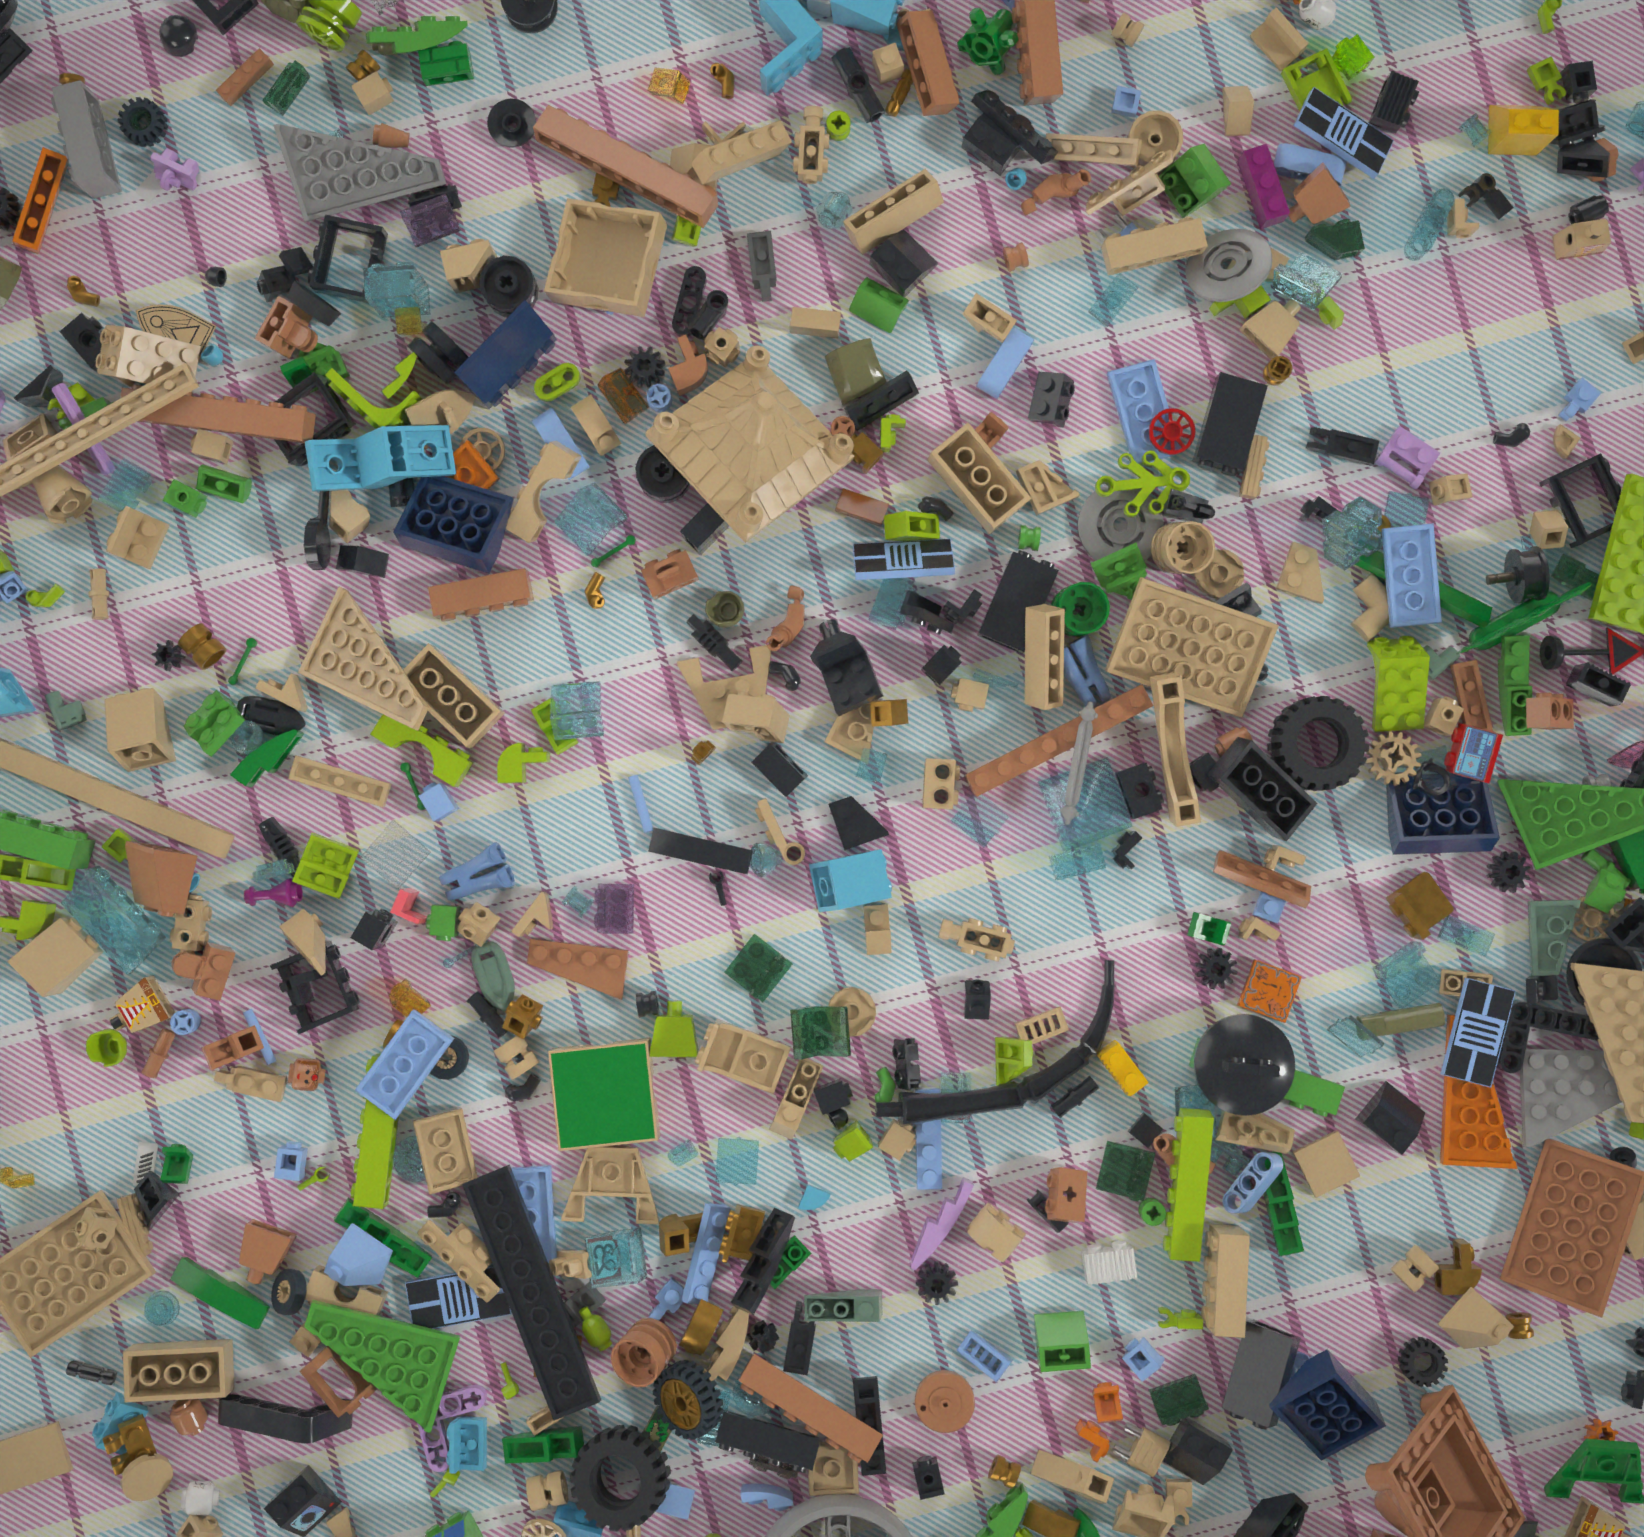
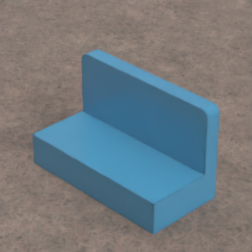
M568 1501L567 1504L557 1506L553 1523L564 1531L566 1537H601L603 1529L596 1526V1520L592 1519L589 1522L584 1517L587 1513L583 1508L579 1511L575 1502Z

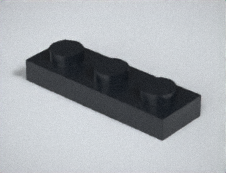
M906 370L845 407L844 410L848 418L853 421L855 430L858 431L919 394V391L911 374Z

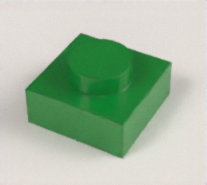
M303 356L280 366L282 374L292 388L313 373Z

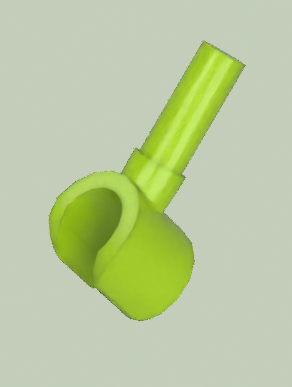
M321 1166L315 1170L313 1176L299 1184L297 1188L301 1191L317 1181L324 1182L330 1177V1174L325 1178H320L318 1172L325 1168V1166Z
M503 1362L500 1365L507 1385L501 1391L505 1399L509 1400L518 1394L519 1386L513 1381L507 1363Z
M448 1468L440 1483L430 1492L431 1497L434 1498L445 1487L446 1483L454 1486L461 1472L457 1471L455 1474H451Z

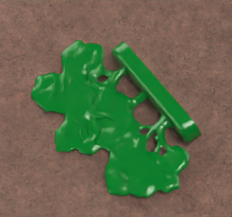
M1584 583L1563 593L1560 597L1548 591L1547 597L1544 600L1537 601L1534 598H1530L1491 619L1485 629L1480 626L1474 628L1469 634L1470 645L1463 647L1456 654L1468 652L1472 648L1477 651H1484L1501 643V636L1516 635L1554 615L1559 610L1561 603L1581 595L1591 587L1592 583Z

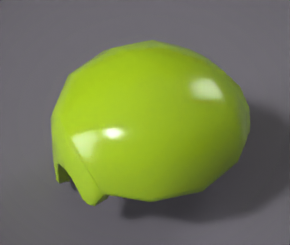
M104 1029L90 1034L86 1041V1052L92 1062H101L104 1064V1067L114 1066L122 1062L126 1056L127 1041L120 1032L114 1029Z

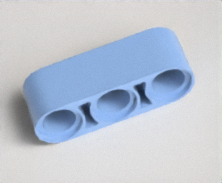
M1287 143L1278 145L1274 159V166L1278 175L1302 181L1321 163H1324L1339 186H1341L1347 163L1340 156Z
M1013 327L976 387L993 398L998 399L1028 352L1034 339Z
M553 408L531 420L545 443L549 444V442L558 441L582 456ZM583 456L568 480L590 468Z
M1261 1152L1255 1155L1224 1194L1222 1203L1225 1210L1229 1213H1246L1250 1211L1282 1171V1158L1276 1153ZM1267 1158H1269L1271 1162V1167L1269 1170H1267L1265 1167V1160ZM1252 1177H1254L1256 1181V1186L1254 1189H1252L1250 1186V1179ZM1236 1196H1239L1241 1200L1239 1208L1235 1204Z

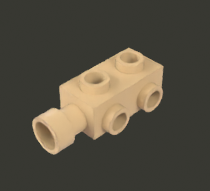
M806 106L803 116L806 124L805 126L800 125V132H795L794 147L799 148V157L794 156L793 172H798V180L803 183L816 184L817 181L822 182L823 173H828V158H824V149H829V134H825V127L820 126V122L823 120V108L819 106ZM814 142L816 143V147L812 145L808 146V143ZM808 166H813L815 170H808L806 168Z
M189 894L184 914L173 913V917L176 919L175 926L170 932V942H172V948L180 949V952L195 954V951L202 950L206 942L209 941V932L205 931L206 921L211 920L212 907H208L209 901H202V896ZM188 908L192 909L190 917L187 916ZM185 932L189 935L187 942L184 941Z
M969 918L968 922L962 921L961 926L953 924L951 920L943 919L938 938L948 940L951 938L957 940L956 945L961 947V952L975 955L976 951L985 953L984 958L998 962L1000 957L1006 959L1007 954H1012L1015 940L1011 939L1012 934L1007 933L1006 927L993 924L992 928L984 927L983 921ZM968 932H975L976 937L974 940L967 939ZM996 937L999 939V945L993 947L990 942L992 938Z

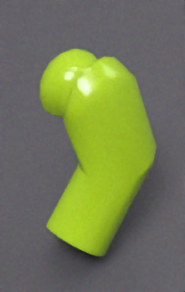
M1545 0L1539 8L1537 15L1543 34L1555 30L1552 16L1561 7L1562 0Z
M55 583L48 592L28 591L26 601L34 607L48 608L66 591Z

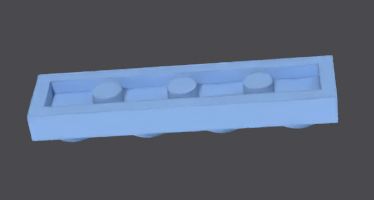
M940 1088L915 1089V1093H940ZM941 1119L916 1124L917 1190L942 1189Z
M705 1203L682 1296V1301L687 1304H699L701 1299L708 1301L719 1250L731 1208L725 1204Z

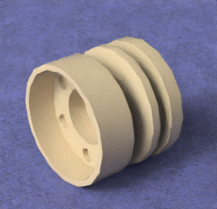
M1193 521L1173 522L1165 524L1157 530L1152 538L1150 548L1154 562L1164 572L1193 574L1208 567L1214 557L1215 542L1210 530L1201 523Z

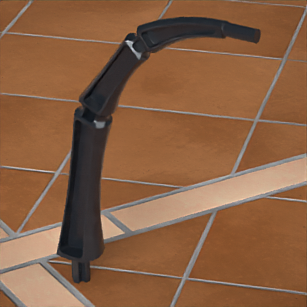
M1105 960L1104 985H1102L1100 1002L1089 1028L1080 1039V1045L1070 1049L1051 1066L1038 1073L1024 1077L1021 1083L1012 1081L989 1088L955 1093L899 1092L898 1102H876L875 1116L898 1117L900 1127L958 1116L1021 1109L1026 1102L1036 1104L1059 1084L1088 1065L1089 1057L1092 1054H1098L1105 1039L1113 1010L1115 960Z

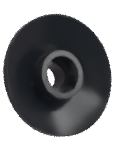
M513 98L505 99L495 104L490 110L487 127L491 137L498 144L504 147L515 148L526 144L534 135L533 126L536 123V117L531 107L524 101ZM516 123L517 128L509 129L510 124Z

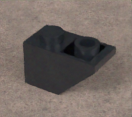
M943 645L922 667L921 671L939 687L962 663L959 659L961 654L954 647L950 646L947 648Z

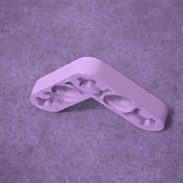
M474 1384L443 1393L432 1427L439 1431V1440H430L424 1428L417 1423L427 1463L433 1471L442 1472L449 1466L446 1459L443 1464L434 1460L437 1456V1446L443 1444L439 1448L441 1457L447 1458L449 1441L443 1419L480 1409L487 1399V1392L483 1386ZM472 1392L481 1396L478 1403L474 1399L467 1400L464 1404L466 1407H463V1399L469 1398ZM454 1398L458 1403L457 1409H447L444 1403L445 1399Z

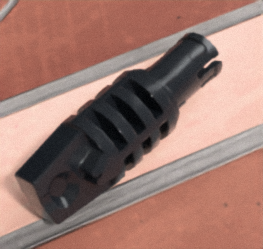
M695 614L687 620V624L694 631L691 635L711 656H718L732 672L743 662L728 647V641L707 620L702 622Z
M274 817L268 818L258 825L267 845L270 846V850L277 857V861L281 865L284 864L291 876L294 877L300 862L298 858L299 851L294 847V843L291 842L287 832Z

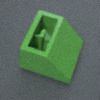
M1205 144L1191 147L1159 175V178L1165 185L1164 191L1182 218L1187 217L1213 200L1231 185Z
M1083 1310L1034 1314L1037 1363L1041 1372L1091 1369L1089 1339Z

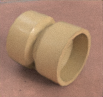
M515 1036L493 1051L501 1063H506L505 1070L512 1080L539 1063L533 1051L526 1049L528 1046L526 1040ZM521 1053L524 1059L515 1065L512 1058Z
M1414 1245L1405 1254V1260L1400 1259L1391 1268V1271L1414 1293L1424 1284L1425 1277L1430 1278L1439 1269L1438 1265L1417 1245ZM1411 1266L1418 1270L1414 1275L1409 1271Z
M563 1470L550 1472L546 1478L542 1475L527 1478V1498L532 1511L546 1509L548 1504L555 1507L568 1503V1486Z

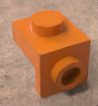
M1112 1382L1097 1384V1388H1094L1092 1392L1097 1423L1123 1420L1119 1399V1386H1112Z
M1079 1419L1075 1429L1079 1436L1094 1444L1090 1455L1093 1461L1098 1462L1100 1457H1105L1109 1450V1439L1106 1433L1101 1431V1427L1091 1420L1085 1422Z

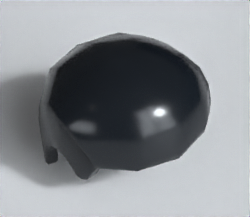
M171 15L164 19L159 29L160 41L165 51L172 56L183 57L194 51L195 41L198 40L197 30L194 23L187 17Z

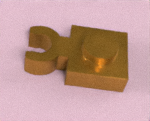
M596 173L592 195L598 197V199L594 202L611 207L609 201H617L620 185Z
M709 740L707 742L701 741L692 750L691 759L700 766L716 747Z

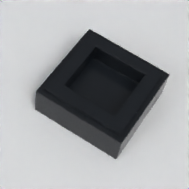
M302 247L284 250L279 254V258L290 276L309 273L310 269H313V265Z
M1143 1112L1128 1132L1149 1148L1154 1139L1163 1131V1128Z

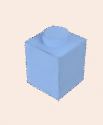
M436 782L427 785L422 789L424 793L418 796L432 820L436 822L459 809L443 783L436 784Z

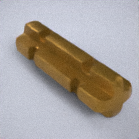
M910 69L904 70L901 80H899L885 108V112L893 117L897 116L913 84Z

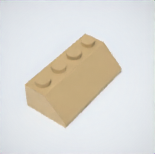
M969 423L965 424L934 449L927 459L989 535L1031 500L1029 494Z

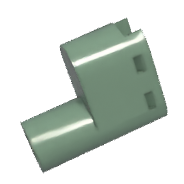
M1426 645L1424 647V650L1430 656L1428 680L1433 681L1460 657L1459 654H1456L1457 650L1449 646L1438 656L1430 646Z
M59 691L45 695L58 730L70 728L87 720L81 701L65 705Z

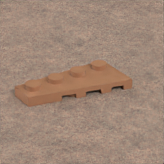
M531 938L527 964L622 1000L629 950Z

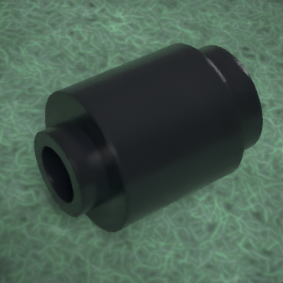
M1593 195L1571 206L1570 213L1568 214L1570 223L1602 219L1609 211L1607 200L1602 195Z

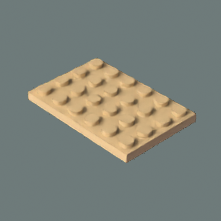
M1140 577L1105 671L1151 687L1150 676L1174 672L1182 676L1185 699L1243 718L1279 625Z
M100 1190L0 1258V1313L31 1358L154 1275L156 1271L124 1226L122 1219L104 1192ZM86 1207L110 1210L118 1220L115 1235L110 1240L106 1249H86L81 1246L80 1241L74 1235L76 1224L81 1220Z

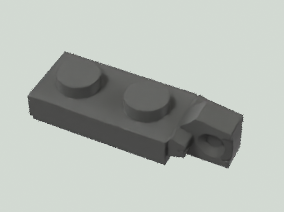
M771 231L747 233L754 289H761L762 302L772 301L770 287H776L777 277Z

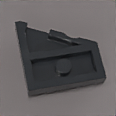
M852 796L828 804L844 850L889 835L888 831Z

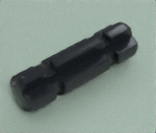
M74 1360L68 1363L66 1374L76 1377V1375H79L81 1379L94 1382L101 1381L102 1384L112 1385L117 1377L115 1370L107 1369L106 1371L103 1367L86 1363L82 1365L81 1362Z

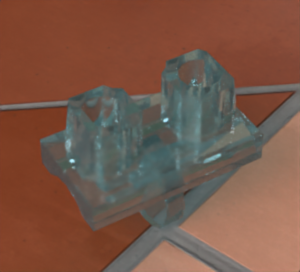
M1212 1136L1210 1161L1216 1163L1221 1153L1228 1156V1159L1222 1168L1236 1176L1243 1165L1247 1166L1251 1159L1234 1150L1236 1147L1242 1151L1245 1146L1228 1142L1225 1144L1222 1141L1215 1140L1216 1138Z

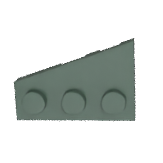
M1581 900L1528 901L1532 976L1560 974L1568 947V938L1570 931L1573 930L1575 914Z

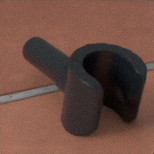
M719 871L721 880L718 882L713 881V876L710 873L709 880L716 887L721 906L727 905L722 885L725 881L723 873Z

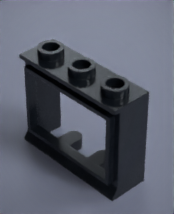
M325 214L324 222H321L319 225V244L315 246L313 251L314 266L308 273L309 286L315 293L319 292L372 305L388 233L382 226ZM338 230L374 237L362 292L326 285Z
M316 372L312 373L275 402L282 403L284 408L290 409L291 405L299 399L308 396L310 391L318 387L338 418L314 434L313 440L342 438L351 432L350 428L356 425V423L334 390L328 385L329 383L326 378ZM274 439L289 464L295 466L308 464L305 443H302L293 450L288 441Z
M1601 453L1539 482L1541 487L1549 484L1555 496L1549 500L1553 508L1560 507L1565 517L1564 520L1576 541L1569 544L1570 548L1579 546L1612 529L1613 523L1587 534L1561 481L1562 478L1591 465L1616 514L1621 487L1614 480L1610 472V464L1606 458H1603Z
M332 941L325 942V954L347 1008L312 1022L305 1004L296 1005L289 977L294 976L289 965L305 958L298 953L270 965L271 970L278 969L282 979V983H279L280 990L287 992L292 1003L288 1007L289 1012L292 1016L296 1015L301 1028L297 1030L298 1035L359 1009V997L355 990H351L348 983L350 981L349 973L345 967L342 968L339 958H341L340 951L335 944H332Z

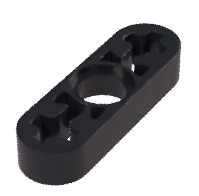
M698 266L689 267L685 271L672 320L673 331L678 337L683 335L689 337L692 335L687 327L684 331H680V327L677 325L683 322V313L693 314V317L687 316V325H689L700 310L707 278L705 271ZM695 273H698L699 278L702 279L701 281L698 280L695 285V290L699 291V293L691 290L692 280L689 277H694ZM686 296H693L696 299V305L692 308H686L682 304L683 299Z

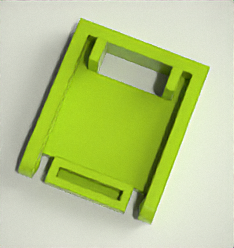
M1327 48L1284 68L1281 72L1299 112L1313 87L1342 106L1343 103L1347 105L1352 102V97ZM1316 63L1319 70L1300 79L1302 75L1300 69Z

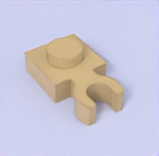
M1165 1479L1166 1498L1172 1495L1174 1501L1173 1525H1175V1518L1178 1515H1182L1184 1524L1188 1525L1190 1519L1185 1507H1192L1191 1479Z

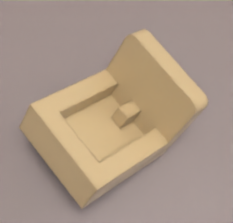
M304 1322L289 1342L298 1351L309 1357L321 1341L320 1338L304 1327Z

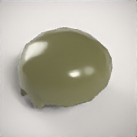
M718 591L711 599L706 601L705 612L709 620L718 627H732L744 615V603L740 596L732 591Z

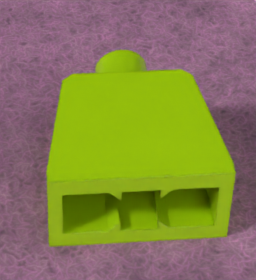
M681 1000L667 1001V1015H657L650 1057H697L699 1049L693 1015H682Z

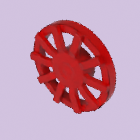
M1169 408L1162 410L1152 419L1149 425L1150 442L1159 452L1167 455H1176L1184 452L1190 447L1195 438L1196 429L1192 418L1180 409ZM1172 413L1180 415L1177 421H1173ZM1164 414H1168L1169 422L1167 423L1161 417ZM1184 417L1188 424L1181 426L1180 421ZM1157 419L1164 426L1163 428L1154 426ZM1190 427V435L1183 433L1184 429ZM1153 430L1162 432V434L1154 437ZM1180 437L1188 438V443L1185 445L1180 440ZM1164 438L1165 440L1160 446L1156 440ZM1175 441L1181 446V449L1175 450ZM1167 442H1170L1171 450L1164 449Z

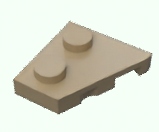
M1040 460L1016 471L1022 487L1031 497L1029 502L1036 516L1080 496L1078 491L1070 489L1062 482L1063 479L1060 476L1052 473L1049 467Z

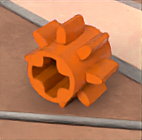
M1593 1419L1594 1425H1585L1587 1435L1584 1436V1439L1615 1441V1435L1618 1434V1431H1613L1610 1427V1421L1602 1423L1600 1419Z

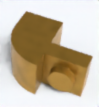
M703 1213L679 1217L677 1214H671L660 1220V1250L665 1257L690 1252L689 1243L696 1242Z
M1453 1239L1454 1264H1438L1439 1269L1434 1273L1435 1290L1442 1295L1465 1294L1470 1287L1474 1289L1481 1278L1482 1269L1471 1263L1475 1258L1474 1249L1464 1239Z
M701 1299L680 1340L679 1346L691 1354H698L700 1356L704 1354L724 1309Z

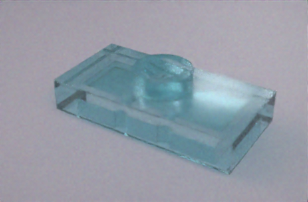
M1119 273L1088 313L1108 327L1139 287Z
M1448 915L1444 920L1438 938L1486 957L1495 934Z

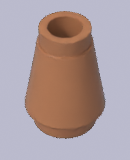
M383 123L381 125H374L373 145L386 148H408L410 133Z

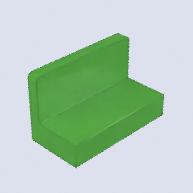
M866 277L858 287L849 311L891 333L909 300Z

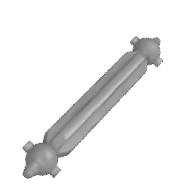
M1088 702L1087 706L1079 711V715H1081L1083 720L1079 724L1065 794L1066 806L1060 809V813H1062L1067 825L1070 824L1073 818L1079 816L1075 806L1079 802L1093 731L1091 721L1098 717V714L1093 709V702Z

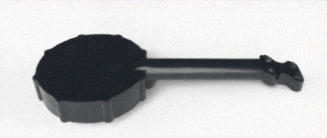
M330 491L319 492L318 516L310 518L305 526L303 546L306 563L312 570H325L330 562L331 541L327 525Z

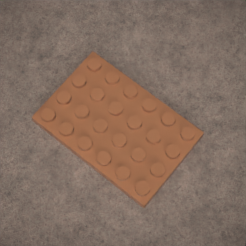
M1550 1138L1545 1140L1500 1280L1602 1318L1644 1191V1171Z

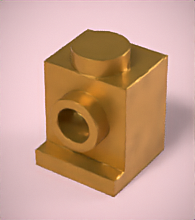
M862 432L859 436L854 434L851 437L854 444L852 454L854 455L853 461L857 465L862 463L864 465L862 471L867 474L883 457V451Z

